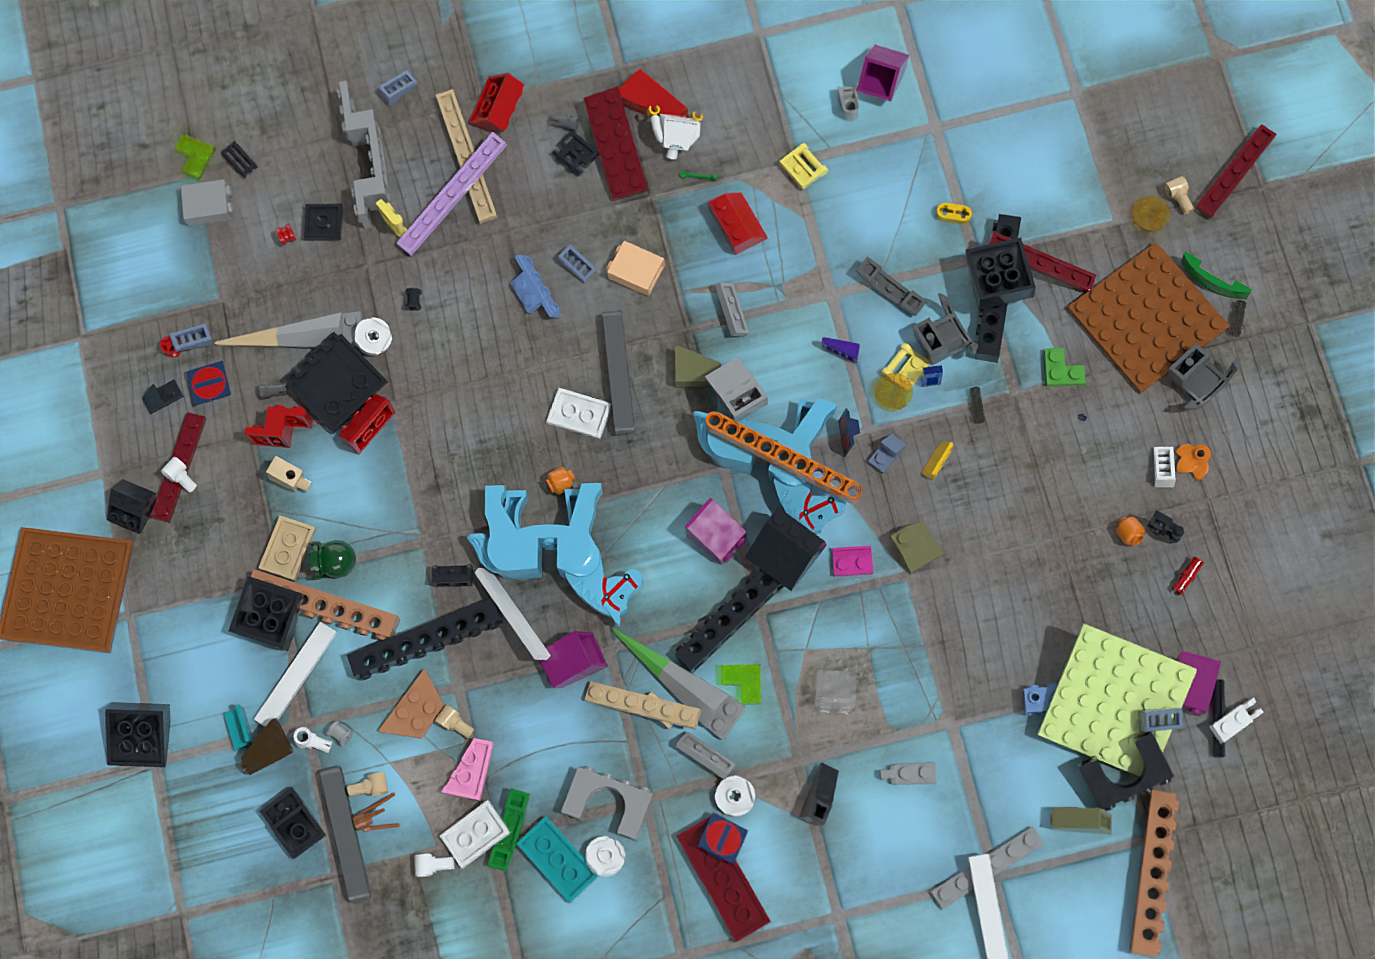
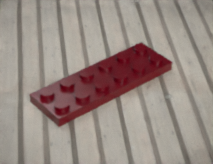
M618 86L583 97L613 201L649 190Z
M710 817L676 837L737 943L770 924L771 920L738 862L735 861L733 865L725 860H718L708 855L706 850L698 846Z

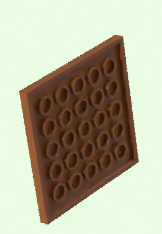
M1157 242L1067 308L1140 394L1167 375L1169 368L1194 344L1197 343L1203 348L1230 327Z
M21 527L0 620V640L111 653L134 542L132 540Z

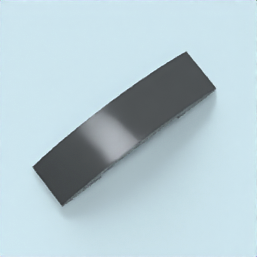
M868 256L856 270L883 297L914 316L927 303L913 290L910 292L885 273L882 267Z

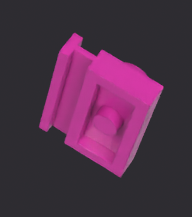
M871 545L832 548L834 577L873 575Z

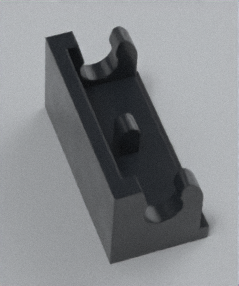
M473 564L458 566L433 565V586H473Z

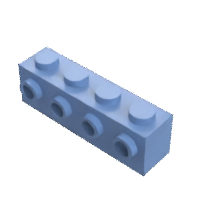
M1058 684L1046 685L1047 687L1039 688V685L1027 686V689H1024L1022 692L1024 716L1045 715Z

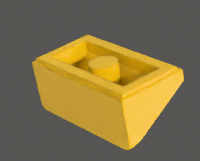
M940 442L922 470L924 476L932 480L936 478L953 450L952 442Z

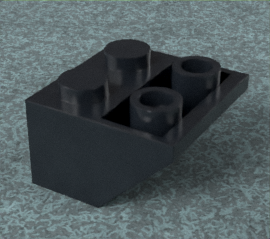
M122 479L111 488L107 520L141 534L152 513L156 493Z

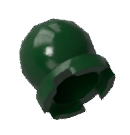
M341 540L329 541L324 546L321 545L320 541L311 542L310 545L314 546V551H310V568L315 570L316 575L312 576L314 580L322 579L324 573L332 578H341L352 572L356 563V555L350 544Z

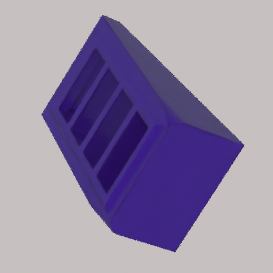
M826 337L822 338L823 348L857 363L860 351L859 343Z

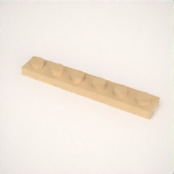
M591 681L584 699L589 703L695 730L701 714L699 708Z

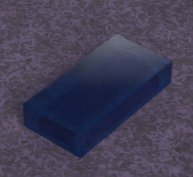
M942 365L923 367L922 387L941 385L943 376Z

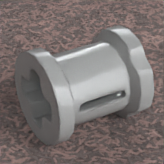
M335 721L329 727L326 734L329 737L333 736L339 741L341 746H344L351 739L353 732L351 730L347 731L340 725L339 721Z

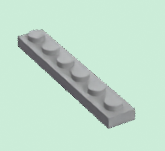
M1033 827L989 854L993 877L1044 845ZM970 867L931 891L942 910L974 890Z

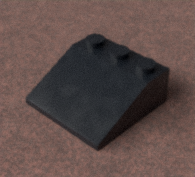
M1021 237L965 250L978 310L1034 297L1036 286Z
M777 507L763 526L745 558L792 592L827 544L814 532Z
M248 576L228 631L289 651L295 634L303 594Z
M112 702L105 709L107 765L166 767L171 724L170 704Z

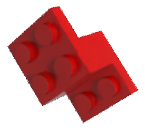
M283 405L268 406L264 428L260 425L245 427L244 434L253 445L290 448L293 427L312 428L313 420L303 407L293 406V408H285Z

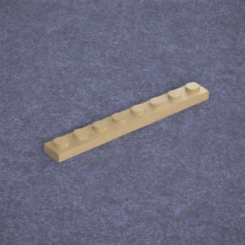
M452 89L437 94L436 97L460 167L462 168L475 151ZM482 174L469 189L480 224L498 218Z

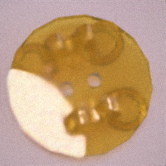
M1155 196L1143 197L1137 201L1133 208V222L1145 231L1159 232L1169 222L1171 212L1168 204L1163 199Z
M888 373L881 377L876 384V399L885 409L892 411L903 409L912 399L913 385L902 374Z

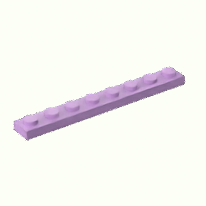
M492 132L398 240L397 244L412 256L504 150L507 143Z

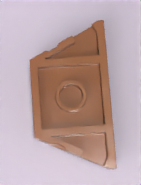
M426 670L421 672L378 730L382 734L387 733L422 739L433 725L436 717L444 708V704Z

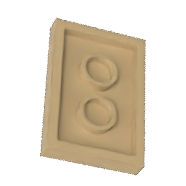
M279 516L259 569L296 582L316 528Z

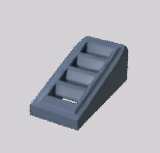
M406 70L379 86L378 96L389 107L415 87L418 82Z
M571 244L556 259L584 283L597 270ZM572 254L573 256L567 261L565 258ZM575 258L578 259L574 265L570 264ZM580 263H583L584 265L579 270H577L576 267ZM588 267L590 270L583 276L581 273Z
M206 323L169 334L175 352L212 344ZM191 335H195L196 340L193 341ZM184 336H188L189 342L186 343ZM179 337L182 341L181 345H179L177 341V338Z
M1182 708L1138 711L1139 729L1141 731L1152 732L1183 729ZM1172 713H1174L1175 724H1172ZM1164 714H1166V725H1164ZM1155 715H1157L1158 725L1155 724Z

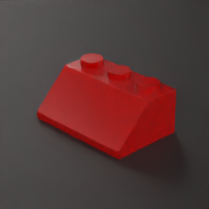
M510 73L489 76L468 124L493 133L504 132L509 125L511 115L516 109V103L522 96L525 84Z
M742 192L724 193L708 201L709 211L735 255L768 239Z
M376 393L373 397H369L362 410L354 414L349 425H345L341 429L339 435L341 441L360 455L396 413L390 401Z

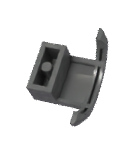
M938 293V297L946 317L934 323L930 318H927L913 326L914 336L932 366L965 348L972 355H975L978 349V344L973 342L960 323L949 298L942 293Z
M1196 343L1169 368L1167 378L1193 399L1185 406L1186 410L1199 409L1215 397L1232 379L1240 367V357L1238 356L1226 373L1222 374L1209 362L1210 355Z

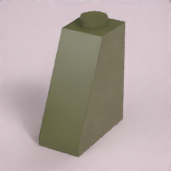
M675 346L676 388L711 387L705 376L720 368L721 362L681 346Z
M1053 808V813L1050 814V824L1053 829L1058 831L1112 835V814L1101 808Z

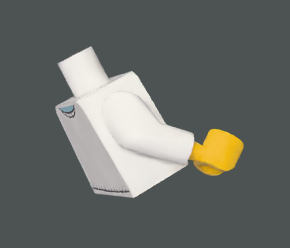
M649 106L647 115L651 117V125L656 140L660 145L667 148V158L677 159L678 149L688 150L700 137L699 121L702 120L703 115L700 113L696 118L694 111L689 115V118L665 114L657 116L660 108L656 106L654 113L651 111V106Z

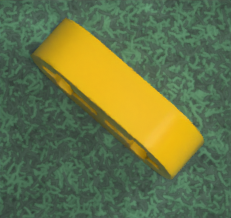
M942 203L937 207L936 216L943 222L967 224L971 220L972 211L965 205ZM943 209H947L948 213L946 215H943ZM962 212H966L965 214L967 216H965V218H961L960 214H962Z

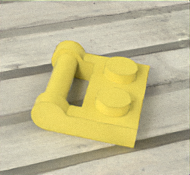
M805 143L780 160V165L802 190L828 172V168L814 157ZM803 154L816 171L813 172L799 155Z
M380 199L376 202L382 218L395 234L401 238L407 231L402 224V217L394 213L395 210L389 202L385 203Z
M903 343L900 346V351L887 368H883L881 374L909 393L931 362L913 350L908 344ZM906 354L910 356V359L900 372L895 375L893 371Z

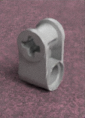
M856 84L850 87H837L842 116L847 121H853L858 117L859 103Z

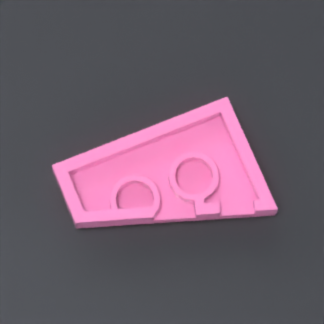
M474 738L441 793L481 801L494 742Z

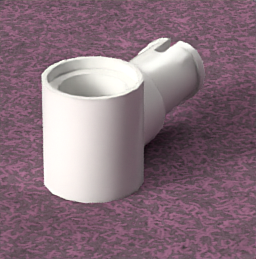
M173 457L161 470V473L172 482H179L187 492H192L197 486L185 471L186 465L176 457Z
M304 727L298 728L294 733V743L299 748L307 747L312 749L313 747L329 753L333 741L317 737V734L311 733L309 729ZM306 734L308 736L307 741H298V735Z
M432 854L414 855L415 876H431L438 870L454 869V857L436 858L435 856L432 857Z

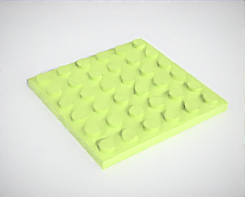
M1083 623L1037 734L1093 757L1096 755L1098 760L1141 776L1144 767L1143 758L1133 740L1134 737L1145 733L1139 729L1138 711L1181 708L1197 669ZM1172 713V724H1175L1174 713ZM1164 714V725H1166V714ZM1155 715L1156 725H1158L1157 715ZM1172 730L1152 731L1162 752Z

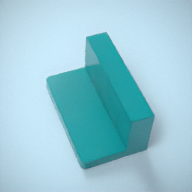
M240 704L235 705L236 709L224 713L233 747L236 751L249 747L254 742L245 708Z

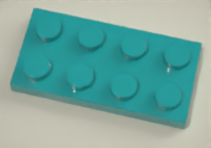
M546 816L516 843L569 903L573 902L599 877V875L589 869L585 858Z

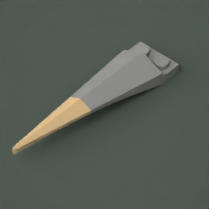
M361 311L344 314L341 312L216 341L215 344L217 346H273L315 349L321 343L327 347L328 344L324 340L334 331L338 336L342 334L358 349L353 342L354 330L363 320V314Z

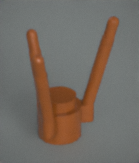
M391 793L353 816L356 829L358 831L364 830L366 833L371 830L399 827V823L370 826V824H373L372 817L385 812V809L382 808L372 813L369 812L394 797L395 793Z

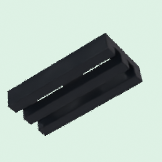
M235 140L221 151V154L244 179L248 173L251 174L254 168L255 170L258 168L257 164ZM233 147L251 164L249 167L232 149ZM228 151H229V152L236 158V160L245 168L244 171H243V170L234 162V160L227 154Z

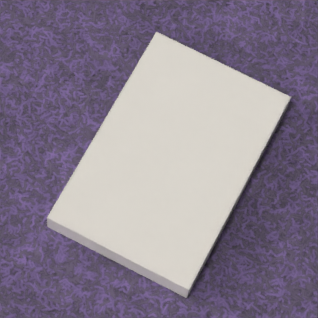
M558 388L546 423L601 440L612 409V403Z
M487 800L442 833L440 837L463 869L511 832L493 805Z

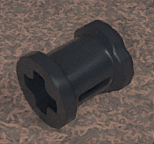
M418 288L406 289V310H421L420 295L422 290Z

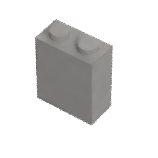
M224 179L181 186L183 218L188 226L232 220L231 213H234L233 204L230 202L232 189Z

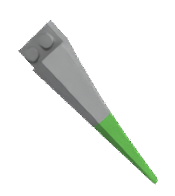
M612 629L684 705L701 710L699 721L722 740H725L747 707L733 696L671 662L619 630Z

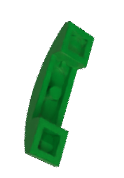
M1185 251L1181 263L1190 276L1199 284L1225 297L1234 299L1248 298L1252 291L1251 288L1237 280L1234 281L1232 286L1201 269L1200 264L1202 260Z
M513 788L510 789L503 822L511 833L493 846L488 866L508 871L523 827L530 793Z

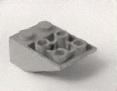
M738 357L705 376L731 419L737 422L768 405V398L763 389Z

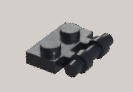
M573 130L560 142V146L564 149L561 152L558 149H554L552 155L556 157L559 163L566 165L571 173H576L578 176L583 173V170L579 167L581 164L588 167L600 155L598 150ZM569 154L576 158L573 162L567 158Z
M1157 510L1147 525L1155 535L1169 536L1171 543H1178L1184 535L1182 526L1177 525L1173 522L1172 518Z

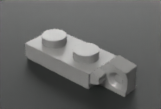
M935 763L891 765L890 770H880V780H891V784L896 785L935 784Z

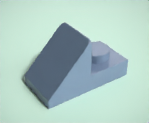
M891 434L881 441L880 447L868 460V463L884 474L907 447V444L894 434Z

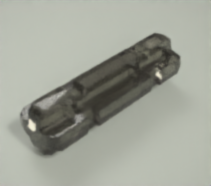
M1237 300L1235 303L1230 330L1231 336L1239 337L1241 334L1246 301Z
M980 387L970 388V397H972L973 414H975L974 423L982 424L985 422V416L983 414Z

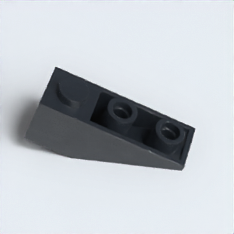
M822 762L820 763L799 818L815 826L825 825L832 808L839 770Z

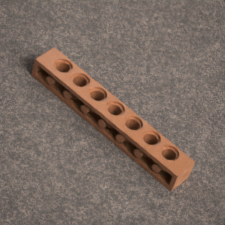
M253 570L251 575L253 578L302 593V599L308 597V602L305 605H300L299 611L303 612L304 616L312 619L316 616L322 618V622L331 625L335 622L343 629L350 630V628L357 630V633L364 636L372 634L380 641L395 636L401 620L395 614L264 572ZM326 603V608L318 611L319 605ZM339 609H344V614L337 617L336 612ZM362 615L361 621L354 622L355 616ZM380 620V625L377 628H372V623Z
M1152 790L1149 793L1129 954L1155 958L1161 952L1162 942L1159 941V933H1163L1164 921H1161L1162 913H1165L1167 901L1164 900V893H1167L1169 889V880H1166L1167 872L1171 871L1172 860H1169V852H1173L1174 840H1171L1172 832H1175L1177 820H1174V812H1178L1179 800H1176L1177 794L1157 790ZM1158 809H1164L1167 812V818L1159 817ZM1156 829L1164 831L1165 837L1163 839L1155 835ZM1153 849L1161 850V859L1153 856ZM1151 869H1157L1159 871V879H1154L1151 877ZM1149 889H1154L1157 892V899L1153 900L1148 897L1147 892ZM1146 909H1150L1154 912V920H1149L1146 918ZM1143 930H1149L1152 933L1150 941L1143 938Z

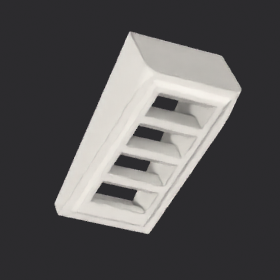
M1154 447L1155 487H1174L1176 479L1173 447ZM1158 455H1169V457H1158ZM1159 470H1170V472H1159Z

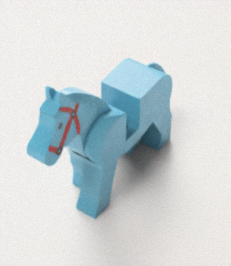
M717 397V412L731 418ZM820 398L815 403L800 399L793 434L769 424L747 421L748 416L739 421V423L811 459L810 449L821 434L826 421L835 415L836 403ZM694 411L693 418L696 424L698 441L702 449L711 456L713 462L725 469L751 474L757 456L710 433L706 428V416L708 414ZM713 419L709 423L713 426H716L720 422L716 419ZM729 428L726 432L732 435L735 434L737 430L735 428ZM749 436L746 437L744 441L746 443H752L754 439ZM768 445L762 446L763 450L767 452L771 450V447ZM781 454L778 456V458L782 461H785L789 458L786 454ZM770 463L768 469L769 481L774 483L781 508L815 534H821L828 521L844 514L846 508L844 500L835 495L829 498L811 495V483ZM797 463L795 465L800 470L806 467L804 463Z
M582 483L580 489H564L569 526L545 524L521 528L520 522L523 509L528 502L527 491H507L505 485L485 486V516L489 524L490 537L484 533L467 535V540L474 548L479 561L488 570L498 573L507 580L542 578V548L546 550L557 549V569L560 576L568 580L574 592L586 604L597 612L612 617L616 625L620 627L621 616L628 612L629 600L643 587V578L636 569L628 570L623 577L605 578L601 554L591 538V530L596 517V505L603 494L602 484Z

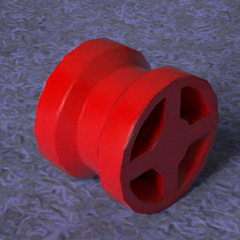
M289 223L283 228H276L277 235L283 246L288 241L297 240Z
M166 336L161 340L160 347L168 357L175 358L181 354L182 351L175 352L174 348L171 350L174 346L170 336Z

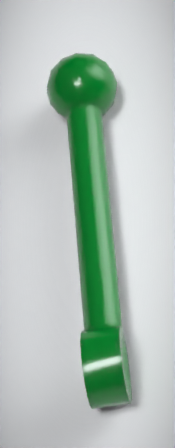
M686 171L680 172L682 179L686 177L706 178L712 181L718 179L716 174L702 175L691 174Z

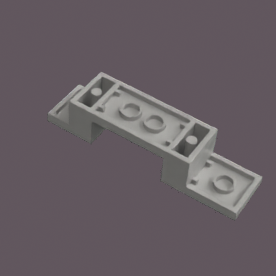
M347 81L339 82L340 89H337L339 100L342 102L340 112L344 116L345 121L342 122L343 131L346 133L347 140H351L353 147L368 144L371 150L368 153L370 162L373 164L371 168L372 178L353 181L354 188H351L353 199L356 201V205H354L355 215L358 216L359 223H362L364 228L368 229L372 228L370 211L378 210L376 202L382 199L385 203L389 202L391 204L380 125L373 109L356 112L354 97Z

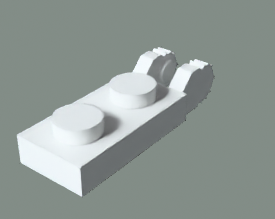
M1254 698L1238 705L1209 726L1220 744L1226 742L1263 713L1261 708L1254 710L1250 715L1245 710L1256 703Z

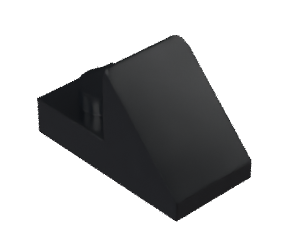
M175 379L158 388L155 384H152L142 399L149 413L153 414L183 398L184 395Z

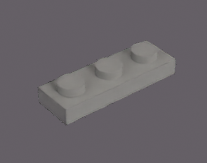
M719 282L715 287L731 336L745 337L749 334L734 284Z
M688 731L676 744L677 748L724 780L736 766L735 763Z

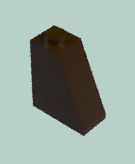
M277 717L270 720L242 755L240 765L245 773L248 772L249 775H252L294 753Z

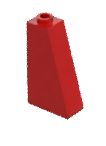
M640 68L619 88L623 104L640 113L647 115L649 106H651V111L655 113V107L658 106L660 111L657 116L665 114L688 118V108Z

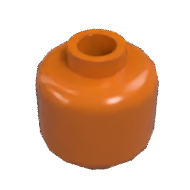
M559 467L547 474L548 479L545 481L551 493L555 492L557 495L565 493L564 489L573 488L572 481L575 480V477L571 470L567 471L564 467Z
M1123 517L1118 521L1116 534L1125 545L1136 546L1144 540L1145 528L1135 517Z

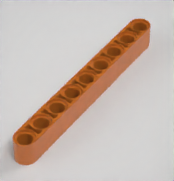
M710 412L706 416V428L710 433L848 503H856L861 499V485L846 476L719 412ZM713 419H716L720 423L716 426H713L709 422ZM729 428H735L737 430V432L732 435L728 434L726 431ZM750 436L754 439V441L752 443H746L744 439ZM768 445L771 447V450L764 452L761 450V447ZM781 454H786L789 458L785 461H782L778 458V456ZM797 463H804L806 467L800 470L795 465ZM819 471L823 474V477L815 478L813 473ZM833 480H837L840 482L841 485L839 487H833L831 486L830 482ZM850 489L857 490L858 494L856 496H850L848 494V491Z

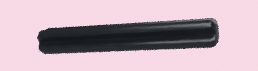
M1223 679L1216 680L1213 690V723L1225 715V684ZM1213 733V756L1215 758H1224L1225 742L1220 744Z

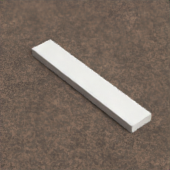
M478 568L475 571V575L530 654L536 660H547L551 655L493 572L488 569Z
M322 622L318 624L254 718L255 721L266 727L270 720L276 717L279 720L336 636L337 632Z
M989 854L968 857L986 959H1008Z

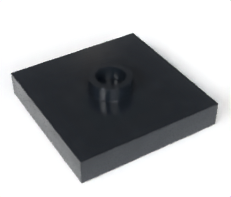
M306 204L304 240H341L343 205Z

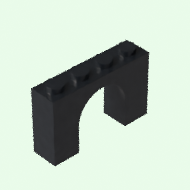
M1145 732L1133 738L1143 758L1144 767L1141 776L1131 784L1120 785L1112 782L1105 775L1096 755L1078 763V767L1098 808L1109 811L1115 808V804L1121 801L1124 803L1129 802L1135 798L1134 795L1140 792L1146 794L1153 790V786L1158 784L1162 786L1172 781L1171 778L1174 775L1153 732Z

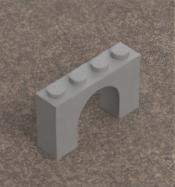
M584 766V768L578 767L561 813L582 821L588 803L594 794L602 790L616 791L625 800V812L617 833L620 836L637 842L654 798L653 794L650 793L651 790L640 786L639 789L635 788L631 782L623 779L620 782L613 780L614 776L607 773H602V775L594 773L595 769Z

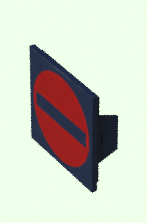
M223 361L186 371L195 406L231 395Z
M845 408L838 421L844 457L847 456L854 445L853 436L860 433L859 421L850 418L847 408Z
M713 812L698 846L706 850L708 855L734 865L748 830Z

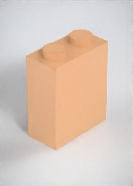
M624 241L621 246L617 247L616 257L613 262L610 261L607 266L608 277L612 281L649 297L665 267L664 258Z

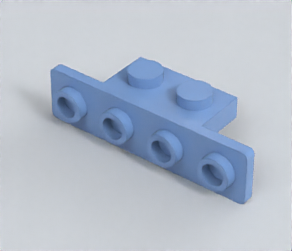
M517 255L515 258L523 272L511 282V285L527 313H533L543 305L549 317L560 318L562 315L559 311V306L553 301L549 289L542 282L541 275L533 267V261L528 256Z

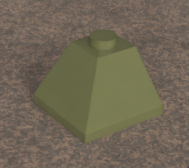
M923 521L906 526L890 536L891 545L910 574L944 554Z

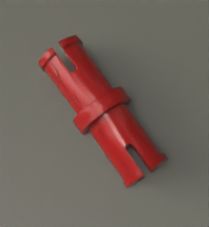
M1194 556L1186 569L1181 571V576L1172 587V590H1175L1179 595H1183L1188 585L1196 579L1195 576L1204 565V562Z

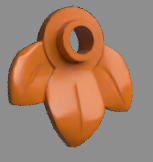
M1184 444L1176 450V453L1181 457L1177 463L1178 473L1193 472L1197 481L1207 474L1209 470L1207 461L1211 457V451L1206 445L1199 444L1193 446ZM1202 450L1205 452V455L1198 457L1197 452Z

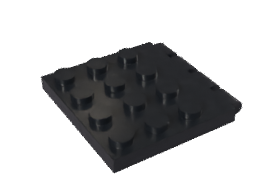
M333 331L324 340L328 346L325 347L321 343L310 353L314 359L311 360L307 356L297 366L301 372L297 373L293 369L285 379L289 382L286 386L334 434L365 405L369 397H373L388 381L342 334L338 336Z

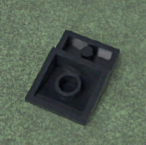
M291 787L260 810V813L293 860L326 836V833L294 787Z

